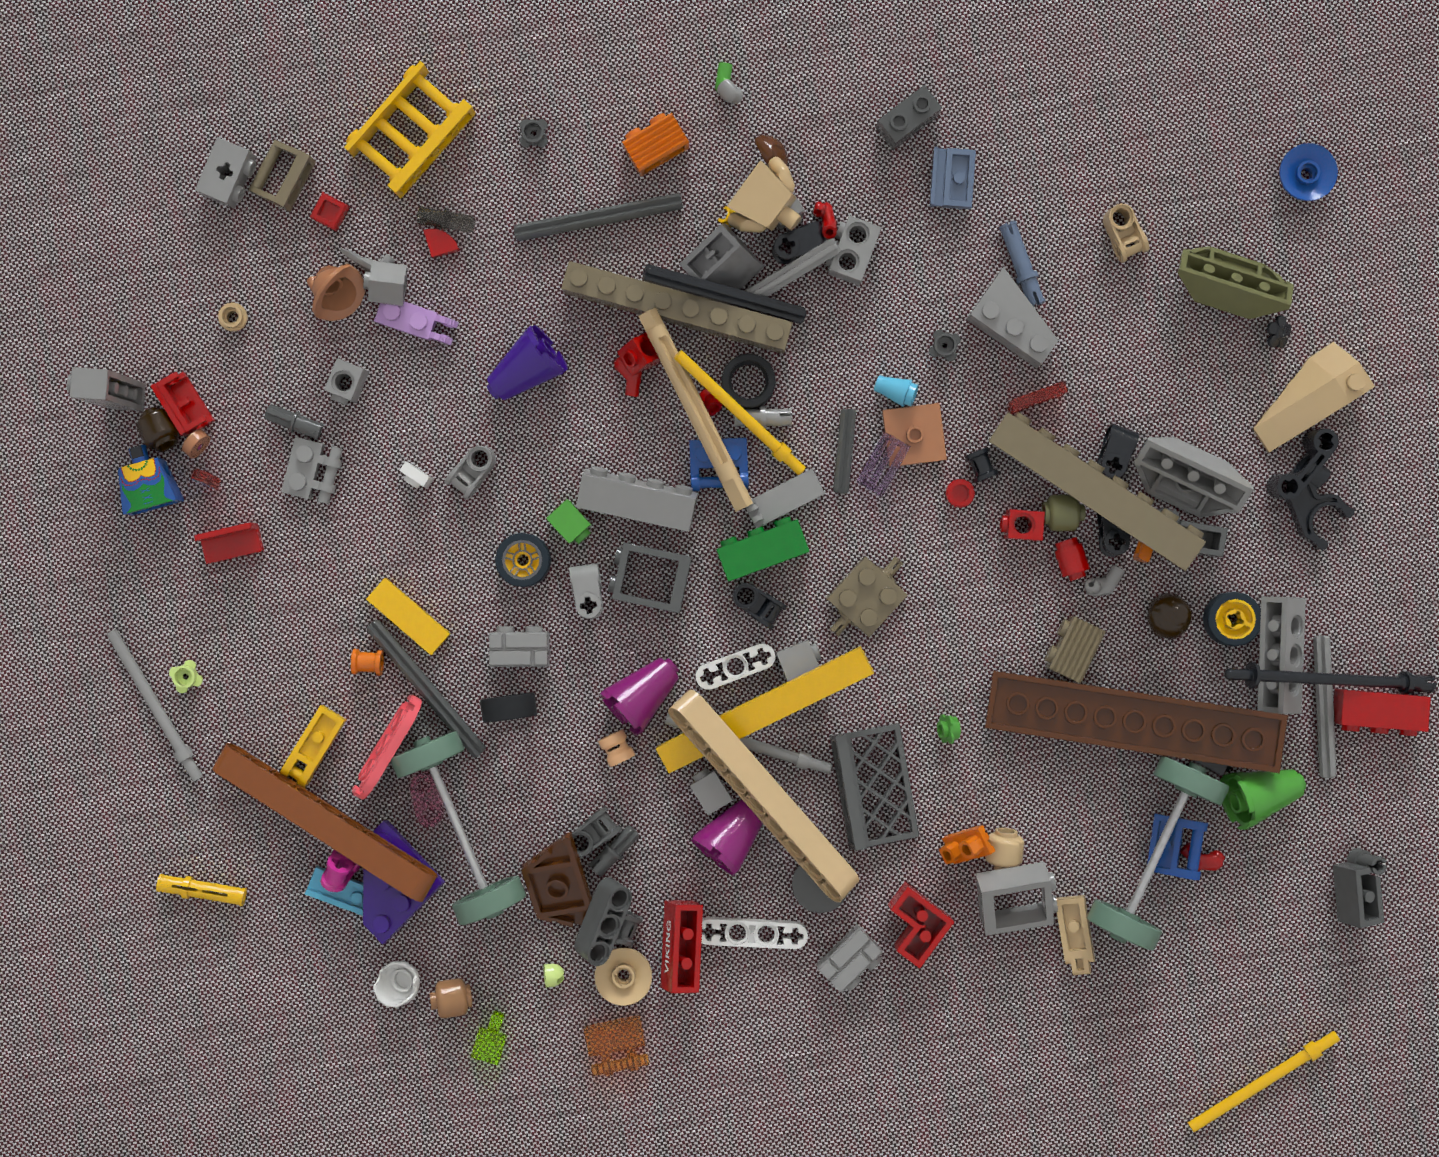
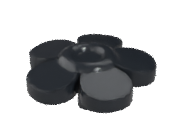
M1278 315L1275 318V322H1269L1266 330L1270 334L1267 343L1270 347L1284 348L1287 344L1286 336L1291 334V325L1286 324L1285 316Z

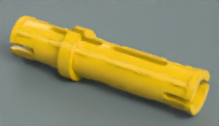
M160 874L156 884V892L181 895L183 899L194 897L239 906L244 905L247 895V888L194 880L192 876L181 878Z

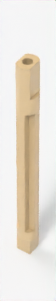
M656 308L648 310L638 317L735 512L753 504V501L688 371L674 359L678 351Z

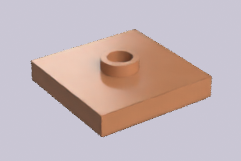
M940 403L882 410L889 468L947 460Z

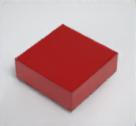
M322 192L310 218L337 232L350 206Z

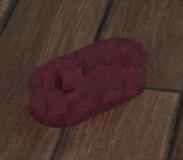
M427 772L420 773L410 783V792L416 817L422 826L434 827L444 817L442 799L431 774ZM420 778H424L425 782L431 783V787L427 789L428 798H425L422 789H417V784L421 782ZM428 801L431 810H437L438 812L433 817V821H430L429 817L423 816V813L427 811L426 802Z

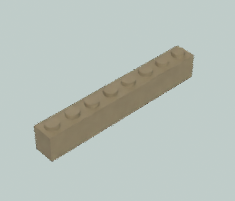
M572 261L568 262L561 287L566 295L638 315L656 308L664 322L780 354L785 353L793 323Z
M1018 411L1015 416L1007 412L989 439L990 443L1184 571H1187L1206 544V541L1202 539L1204 536L1202 531L1191 524L1186 529L1177 523L1180 517L1166 508L1160 512L1152 507L1154 500L1142 492H1139L1136 496L1128 491L1129 484L1116 475L1111 480L1102 474L1105 468L1091 459L1088 463H1085L1078 458L1080 454L1078 450L1067 443L1062 448L1053 442L1056 438L1055 435L1042 427L1039 432L1029 426L1032 420Z

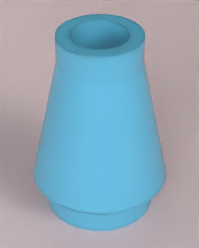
M879 375L874 391L902 407L905 405L911 407L916 398L919 385L914 384L913 380Z

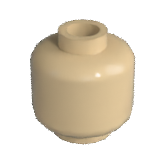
M1001 827L996 828L995 832L989 834L988 842L994 847L995 852L985 856V859L994 866V870L1016 867L1022 864L1024 840L1018 835L1017 830Z

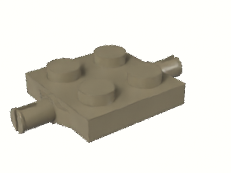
M864 556L826 598L837 608L841 616L829 629L839 637L850 624L858 627L865 635L870 637L907 597V594L896 584L892 577L904 564L897 557H894L883 569Z

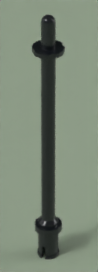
M1249 662L1245 669L1229 668L1224 672L1226 679L1244 681L1248 688L1251 689L1257 688L1260 682L1397 688L1401 694H1411L1412 692L1433 693L1437 685L1436 683H1427L1428 681L1436 680L1433 675H1413L1409 671L1400 672L1397 677L1260 670V666L1256 662Z

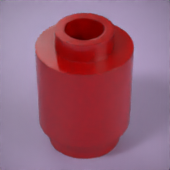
M1077 537L1056 543L1057 551H1054L1062 577L1068 576L1069 580L1073 581L1087 576L1085 570L1090 569L1083 545L1078 542Z

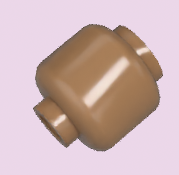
M461 978L439 981L435 985V992L429 993L431 1010L437 1009L438 1015L441 1018L463 1016L467 1013L468 1008L472 1007L470 984L465 985L464 980Z

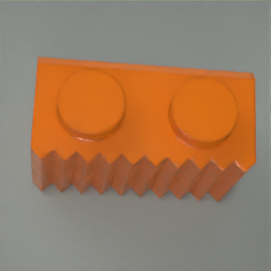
M664 113L658 114L649 121L650 126L643 130L635 128L625 135L626 140L622 141L623 148L640 177L690 148L688 139L672 113L667 116Z

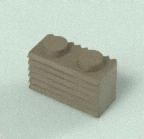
M1070 616L1068 620L1064 619L1057 631V635L1060 638L1056 646L1051 645L1046 653L1044 660L1048 663L1045 668L1081 684L1106 631L1075 616Z

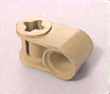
M1117 204L1105 213L1103 225L1112 243L1113 251L1121 263L1126 262L1128 257L1136 253L1149 251L1147 237L1141 229L1133 209L1129 205ZM1114 212H1119L1123 215L1125 220L1123 226L1117 225L1113 221ZM1131 243H1134V244H1135V245H1132V246H1130V247H1126L1127 245H1129V244H1131Z

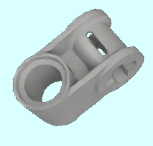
M485 446L472 447L460 463L452 469L444 482L447 485L452 484L464 494V499L469 500L496 464L494 451ZM480 451L486 452L488 456V462L483 467H479L475 462V456Z
M599 564L569 567L571 586L578 614L586 619L599 617L603 611ZM589 598L593 603H597V607L592 609L591 614L587 610L582 609V605L587 604V599Z

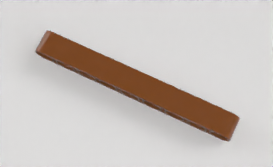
M226 743L212 767V770L222 778L415 901H424L438 876L431 868L235 744Z

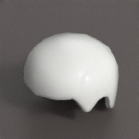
M393 961L379 971L377 981L373 985L377 1000L386 1007L397 1008L408 1004L418 993L420 987L419 973L414 966L406 961Z

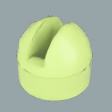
M553 963L543 965L546 988L555 987L563 982L564 970L560 965Z

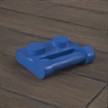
M747 438L722 439L735 467H739V475L746 489H749ZM689 440L692 491L700 492V489L723 488L718 476L700 477L699 469H714L701 441Z
M1158 813L1154 815L1147 864L1170 817L1169 815ZM1179 817L1154 872L1199 881L1201 871H1198L1202 842L1204 832H1207L1208 822ZM1184 828L1192 829L1187 868L1178 867Z

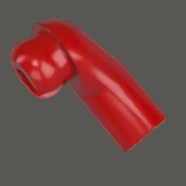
M818 201L814 205L813 215L817 218H822V234L825 238L832 239L837 234V223L832 205L828 202L822 203Z
M620 357L616 358L614 368L627 380L625 395L639 397L642 372L631 376Z
M1190 842L1185 844L1180 851L1187 860ZM1214 850L1209 854H1201L1198 870L1216 871L1220 869L1225 860L1223 853Z

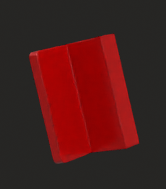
M248 522L194 535L195 541L201 542L206 564L264 552L258 523Z

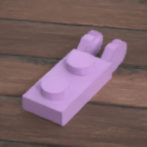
M405 301L403 306L380 303L374 322L392 329L450 346L453 339L447 335L433 332L436 322L451 329H457L459 323L441 316L437 312Z

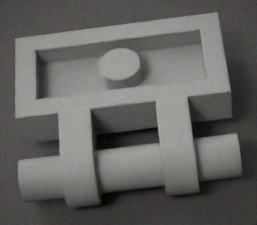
M295 437L281 492L311 500L313 490L317 489L320 490L317 502L329 504L331 493L334 494L336 489L334 481L337 470L341 469L343 461L340 458L343 449L331 446L329 457L323 456L325 444ZM320 464L326 465L323 482L316 481Z

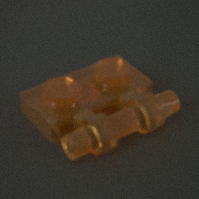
M640 1015L584 1026L583 1030L589 1057L601 1055L602 1063L591 1065L593 1076L604 1074L607 1077L614 1075V1072L630 1069L631 1072L639 1070L641 1066L650 1065L648 1053L641 1055L636 1053V1047L646 1046ZM626 1050L627 1058L611 1059L610 1053Z

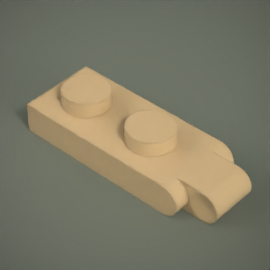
M1085 895L1056 898L1058 906L1057 918L1065 964H1071L1073 975L1091 974L1090 962H1095L1090 923L1087 919L1088 911Z

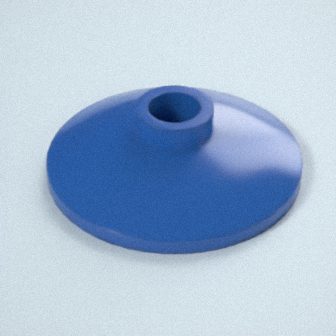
M1304 143L1292 148L1283 157L1279 168V177L1283 188L1289 195L1301 201H1314L1327 195L1334 187L1338 176L1337 163L1333 155L1323 146L1314 143ZM1302 170L1308 171L1309 179H1304L1301 176Z

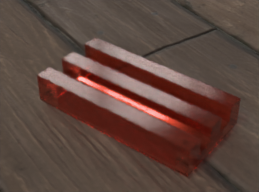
M1062 381L1014 398L1006 406L1008 412L1013 414L1061 397L1068 392L1065 382Z

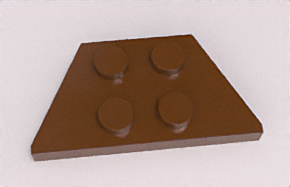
M568 832L524 863L521 872L537 919L548 922L556 921L561 925L573 927V924L582 925L592 897L572 833Z

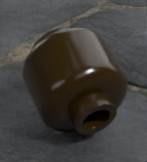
M152 407L141 414L142 417L137 422V430L146 447L162 452L173 448L177 444L180 433L165 409Z

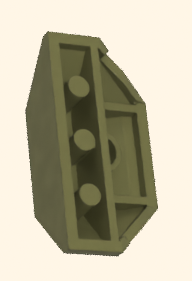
M1211 246L1194 248L1192 250L1183 249L1181 253L1178 275L1194 302L1247 319L1289 310L1291 307L1294 285L1289 281H1284L1278 273L1263 263Z

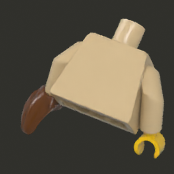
M770 135L757 136L755 144L767 165L759 161L729 204L723 208L728 211L727 217L725 219L718 218V221L741 232L761 233L766 228L773 231L779 222L792 231L798 225L802 216L790 208L795 202L796 196L793 194L795 184L787 166L789 161L784 145L777 138Z

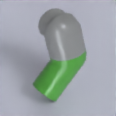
M720 62L715 83L716 92L725 102L738 104L743 99V91L737 88L730 80L733 65Z

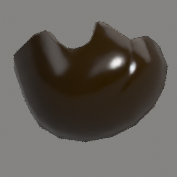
M1162 593L1153 598L1147 613L1148 623L1152 632L1166 639H1175L1184 634L1189 628L1192 617L1189 605L1185 599L1176 593Z

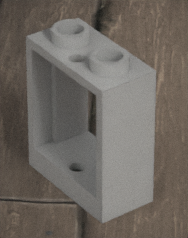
M1045 862L976 873L979 915L985 936L1054 925L1053 912H1058V906L1052 891L1056 890V881L1053 872L1048 873ZM1041 888L1042 903L995 911L994 896Z

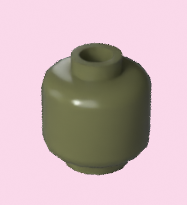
M1069 494L1050 495L1047 502L1042 503L1041 512H1045L1044 524H1047L1050 531H1075L1080 521H1085V505L1080 504L1077 499Z

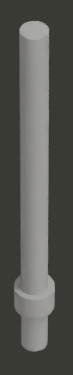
M118 630L110 631L106 634L173 747L175 751L173 755L177 762L183 764L193 782L201 779L204 776L192 758L194 754L189 745L185 746Z
M668 713L665 724L679 728ZM748 737L740 739L748 750L796 764V768L803 770L810 768L830 774L832 763L813 758L810 753L803 751L799 753Z

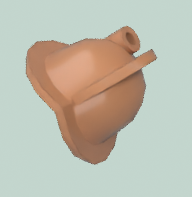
M349 263L340 267L328 265L322 267L316 276H311L307 279V284L314 297L312 311L316 318L328 321L341 320L353 314L361 305L365 294V289L363 288L364 279L356 268Z

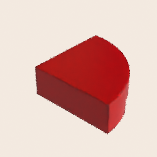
M424 229L426 241L433 259L460 251L455 240L446 232L439 229Z

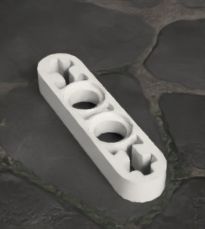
M704 917L702 920V929L706 928V924H712V929L721 930V924H726L725 939H720L721 933H712L711 938H706V934L702 932L701 943L705 945L800 949L806 944L808 939L806 927L798 921ZM738 924L745 928L746 934L741 940H735L729 935V930L732 926ZM769 926L774 930V937L770 941H762L758 937V931L761 927ZM778 926L783 927V933H792L793 928H798V932L803 934V937H798L797 942H792L791 937L782 936L783 942H778Z

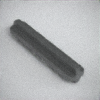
M842 409L840 413L833 491L839 494H847L849 492L856 410Z

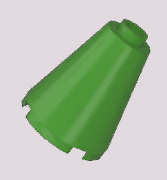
M1293 769L1280 770V774L1266 771L1234 772L1225 774L1220 779V782L1229 786L1228 793L1222 803L1223 808L1231 822L1237 821L1241 825L1237 827L1240 830L1254 827L1301 798L1306 789L1304 777Z

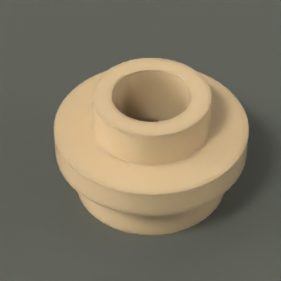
M227 303L220 309L218 320L224 329L236 332L245 327L248 315L245 308L240 304ZM232 313H237V321L233 323L230 322V315Z

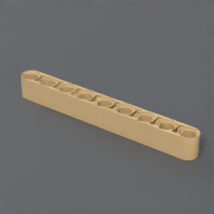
M688 690L669 708L668 713L671 719L831 900L841 902L859 882L857 873L705 699L696 691Z

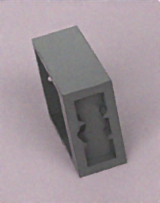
M624 542L623 548L617 547L614 564L619 566L617 576L611 575L608 592L613 593L612 599L680 613L692 557ZM630 551L679 561L670 604L621 593Z

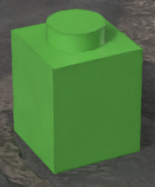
M568 499L546 518L571 545L575 541L579 545L591 534L588 529L593 525Z

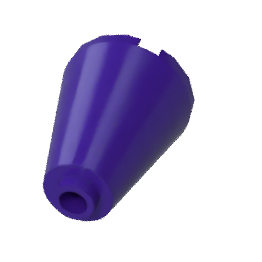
M531 325L526 328L488 376L487 381L489 384L487 389L495 399H510L560 376L568 370L567 363L561 352H555L551 346L553 341L538 326Z

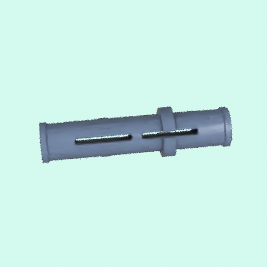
M1011 221L1009 222L1010 225L1007 223L1001 225L999 230L1002 233L1018 276L1016 278L1017 285H1021L1024 295L1032 306L1035 307V304L1038 306L1046 302L1037 281L1039 277L1038 272L1033 270L1017 227V222Z

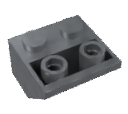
M720 224L679 263L690 276L737 289L744 287L765 267L727 224Z

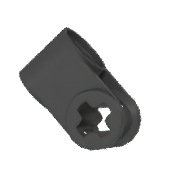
M606 806L592 814L572 832L573 838L577 835H583L589 841L587 848L583 850L577 849L579 857L588 855L623 829L620 825L617 826L608 815V808ZM599 820H601V821L603 822V824L606 826V828H607L608 830L605 829V827L602 825V823H601Z

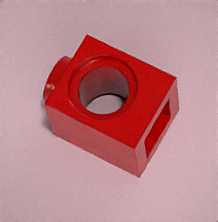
M647 333L631 339L617 351L631 376L645 371L660 362Z
M1006 510V515L1001 516L1000 532L1004 533V539L1043 541L1045 512ZM1018 517H1022L1028 522V529L1025 533H1019L1015 529L1014 524Z

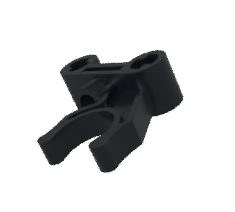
M1326 428L1312 429L1305 433L1302 441L1303 448L1306 450L1305 455L1289 474L1278 473L1272 475L1267 481L1266 486L1267 492L1271 497L1286 500L1299 536L1311 543L1316 550H1325L1328 547V542L1318 537L1313 528V517L1320 508L1329 505L1335 508L1341 517L1346 518L1352 517L1355 513V510L1346 505L1338 495L1317 494V489L1331 475V471L1324 464L1335 452L1339 444L1338 435L1335 431ZM1283 481L1287 483L1285 492L1281 488Z

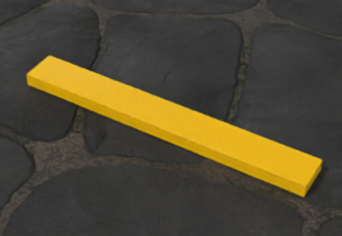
M860 646L719 715V717L741 739L873 675L874 670ZM684 733L655 748L668 773L704 757Z

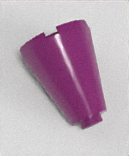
M658 658L605 688L599 693V696L604 698L602 701L622 724L629 722L632 726L629 731L639 736L678 681L679 677L676 673L679 669L669 658L665 661L662 658Z
M740 799L695 833L691 841L707 858L713 859L719 868L729 875L735 876L739 872L763 823L747 804Z

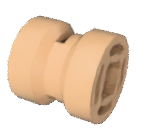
M624 729L598 741L600 748L606 751V760L609 767L622 763L636 755L633 748L628 746L626 742L627 735Z

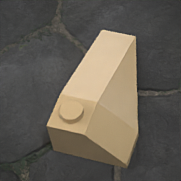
M1335 342L1330 343L1305 361L1300 371L1290 380L1281 395L1271 404L1252 428L1268 453L1375 387L1361 364Z

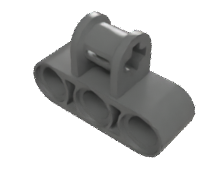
M607 877L599 882L575 940L574 947L577 954L593 966H601L607 962L615 943L633 946L635 942L633 937L638 924L642 923L644 919L640 915L628 911L632 901V893L617 880Z

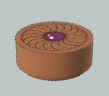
M203 430L192 432L185 439L182 451L190 458L199 456L209 445L210 436Z

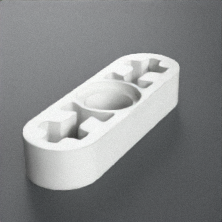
M760 643L701 665L696 672V681L703 689L711 690L770 668L775 661V652L768 644ZM760 648L764 652H770L771 656L767 658L768 663L762 665L761 661L753 662L752 665L755 669L748 670V662L743 654L749 652L750 658L758 655L757 650ZM732 658H738L744 663V669L738 675L731 674L727 669V663ZM723 663V671L728 679L722 680V676L719 675L713 678V684H708L707 681L701 680L700 677L704 675V669L709 668L710 672L719 670L716 664Z

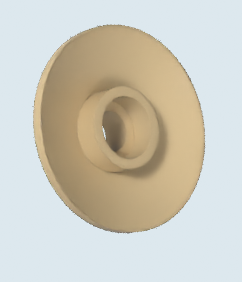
M627 947L615 948L612 950L607 962L601 966H596L595 984L598 992L608 1002L620 1006L632 1005L640 1001L650 989L652 983L651 966L645 956L637 950ZM627 970L629 977L627 979L620 978L619 971Z

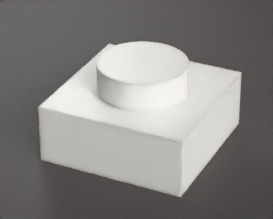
M407 461L399 470L406 475L403 480L416 489L420 485L429 488L434 480L431 476Z

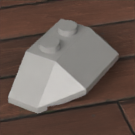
M1148 437L1134 460V465L1148 494L1197 517L1215 516L1229 512L1231 514L1239 513L1254 490V487L1227 461L1176 437Z

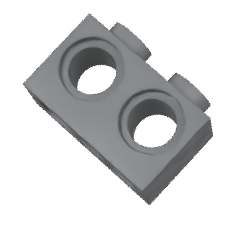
M850 215L847 223L841 221L835 238L840 239L838 244L840 253L826 261L825 265L830 266L828 275L860 286L882 227ZM853 230H859L864 234L865 240L855 243L850 239L849 233ZM843 257H849L854 261L855 267L845 270L840 266L839 260Z

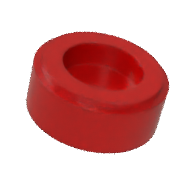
M964 479L952 481L945 490L947 502L955 508L968 506L975 496L973 485Z

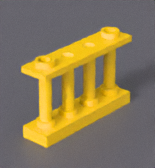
M421 61L416 66L412 65L406 70L403 75L404 80L359 130H354L348 136L347 144L344 146L352 157H355L361 151L390 177V183L387 186L400 199L476 114L473 107L465 99L459 104H454L426 80L425 77L429 71ZM416 87L447 112V118L441 125H434L406 100ZM397 108L428 134L427 141L421 147H416L387 122ZM378 130L383 132L409 155V161L403 168H396L368 143Z

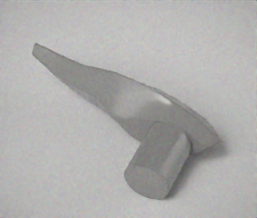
M341 248V252L346 257L370 272L372 259ZM386 254L379 262L394 263L395 260Z

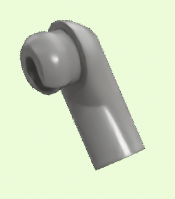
M1112 565L1105 577L1087 579L1084 584L1086 593L1093 597L1112 594L1125 571Z

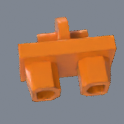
M983 825L946 835L942 838L944 846L939 849L947 865L984 857L995 852L994 847L988 842L989 835L985 832Z

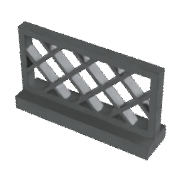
M900 723L829 735L849 848L858 851L871 846L919 837ZM893 731L895 742L888 751L878 744L877 741L883 732ZM876 734L873 739H871L870 737L867 736V735ZM863 737L870 742L862 756L853 751L851 738ZM874 746L886 754L878 768L866 760ZM895 750L897 751V756H898V757H896V756L893 754V753L895 752ZM854 756L859 759L856 764ZM890 758L897 761L900 768L894 779L882 771ZM862 763L875 770L867 784L860 781L857 776V771ZM879 774L891 782L883 796L870 788ZM900 778L902 779V785L898 783ZM859 785H861L862 787H864V789L862 790L861 793H860V787H859ZM895 786L903 790L905 796L899 808L887 800ZM868 791L880 799L871 813L864 809L862 799ZM884 802L896 810L888 824L876 817ZM864 813L869 816L866 821ZM900 814L909 819L910 832L898 833L892 828ZM874 819L884 826L885 829L879 838L869 840L867 828ZM889 831H891L892 833L895 834V835L886 836Z

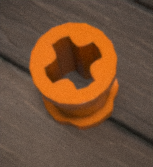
M353 649L351 655L352 674L374 672L377 676L382 675L384 669L383 650H377V652L373 653L360 652L359 649Z

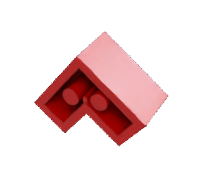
M904 882L888 903L890 910L908 923V926L893 945L899 954L920 969L955 921L949 914L908 883Z

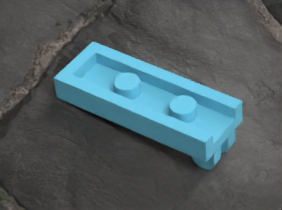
M316 865L305 895L363 916V882L351 878L343 891H327L320 882L322 874L326 869Z

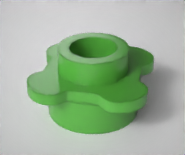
M940 715L937 723V733L943 743L948 741L949 744H953L954 740L960 738L961 727L957 717Z

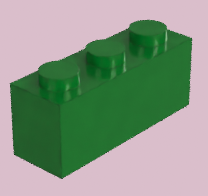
M789 516L775 521V528L764 531L762 526L748 531V538L740 541L737 540L736 536L721 541V548L716 550L728 582L810 552L798 519L791 521Z

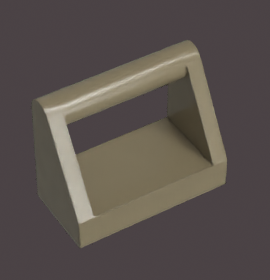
M274 140L248 191L291 212L316 161L303 151ZM283 151L295 157V160L277 195L274 196L262 189L280 153Z

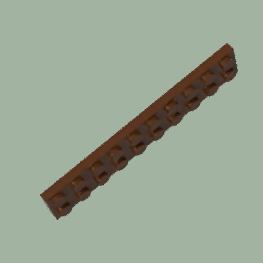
M993 671L985 728L1280 774L1288 715Z

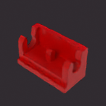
M174 372L150 386L180 435L188 437L192 432L202 430L215 421L185 372L180 374Z

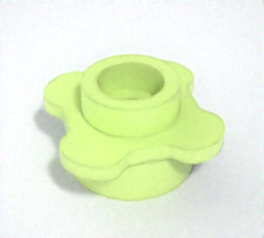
M187 660L184 665L172 667L169 671V676L172 678L179 693H186L188 688L200 686L203 683V677L198 675L196 663L193 660ZM184 674H188V679H184Z

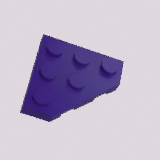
M384 820L373 831L435 871L388 820ZM363 869L364 926L382 945L386 944L440 889L445 881L437 873L438 876L424 901L418 902Z

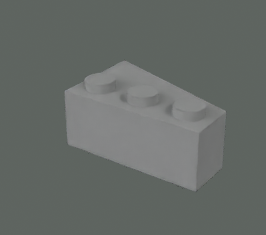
M1004 267L997 274L966 319L1035 368L1043 364L1059 341Z

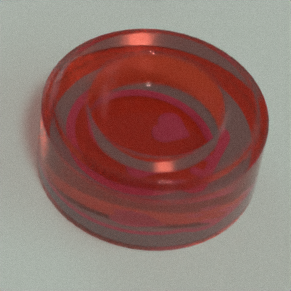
M194 469L190 478L214 490H218L221 483L220 478L200 469Z

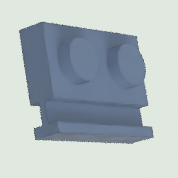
M934 147L929 207L939 206L942 208L971 210L976 150L940 149L939 147Z

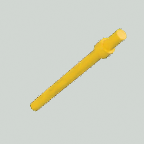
M680 350L675 355L674 359L772 451V456L779 462L783 461L797 475H800L806 467L791 454L792 450L784 442L780 443L685 352Z
M1332 1031L1316 1042L1310 1041L1302 1046V1051L1187 1122L1193 1132H1196L1307 1061H1315L1323 1056L1322 1052L1341 1041L1335 1031Z

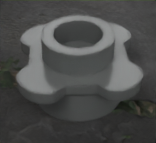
M524 119L520 122L522 137L519 141L524 148H528L530 145H538L540 148H543L548 144V139L546 138L548 124L544 119ZM532 131H536L535 136L531 135Z
M936 330L933 333V346L929 348L930 356L933 358L940 356L949 362L955 360L957 357L955 351L957 345L961 342L960 336L955 333L950 334L944 333L943 330ZM946 343L947 348H943L942 344Z

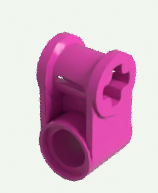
M333 850L328 857L327 868L322 874L321 885L330 892L343 891L354 873H357L361 866Z

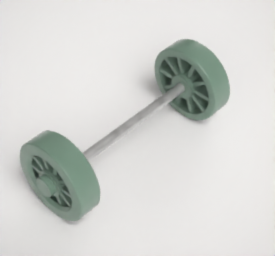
M456 730L433 740L426 736L413 742L414 748L394 756L390 761L397 778L429 769L479 887V889L452 904V909L459 925L471 924L485 918L492 919L504 913L503 910L526 897L525 889L519 876H511L487 885L437 765L443 763V760L464 751V745Z
M1161 756L1153 775L1175 785V789L1181 791L1138 886L1127 909L1118 908L1105 901L1095 899L1087 915V919L1090 922L1110 932L1109 936L1124 944L1128 941L1144 949L1155 950L1162 935V930L1141 919L1140 916L1135 914V911L1189 795L1194 798L1199 796L1221 806L1228 793L1229 786L1205 775V768L1192 762L1186 766L1168 757Z

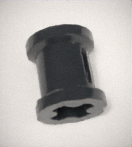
M988 447L965 456V460L970 462L976 476L974 478L975 483L999 474L998 470L994 469L991 463Z

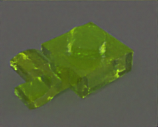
M494 1010L488 1029L479 1028L471 1058L499 1065L507 1039L506 1034L499 1033L505 1013Z

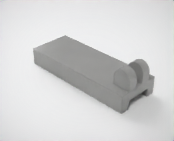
M810 469L753 498V504L745 507L755 528H759L825 495V492L813 469Z

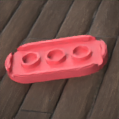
M413 694L408 696L409 702L405 701L400 705L358 775V780L361 781L360 786L354 785L352 789L353 795L357 798L364 800L371 793L414 723L422 700Z

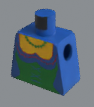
M145 445L129 448L132 464L118 469L123 515L134 516L184 501L183 495L165 459L158 457L149 459Z

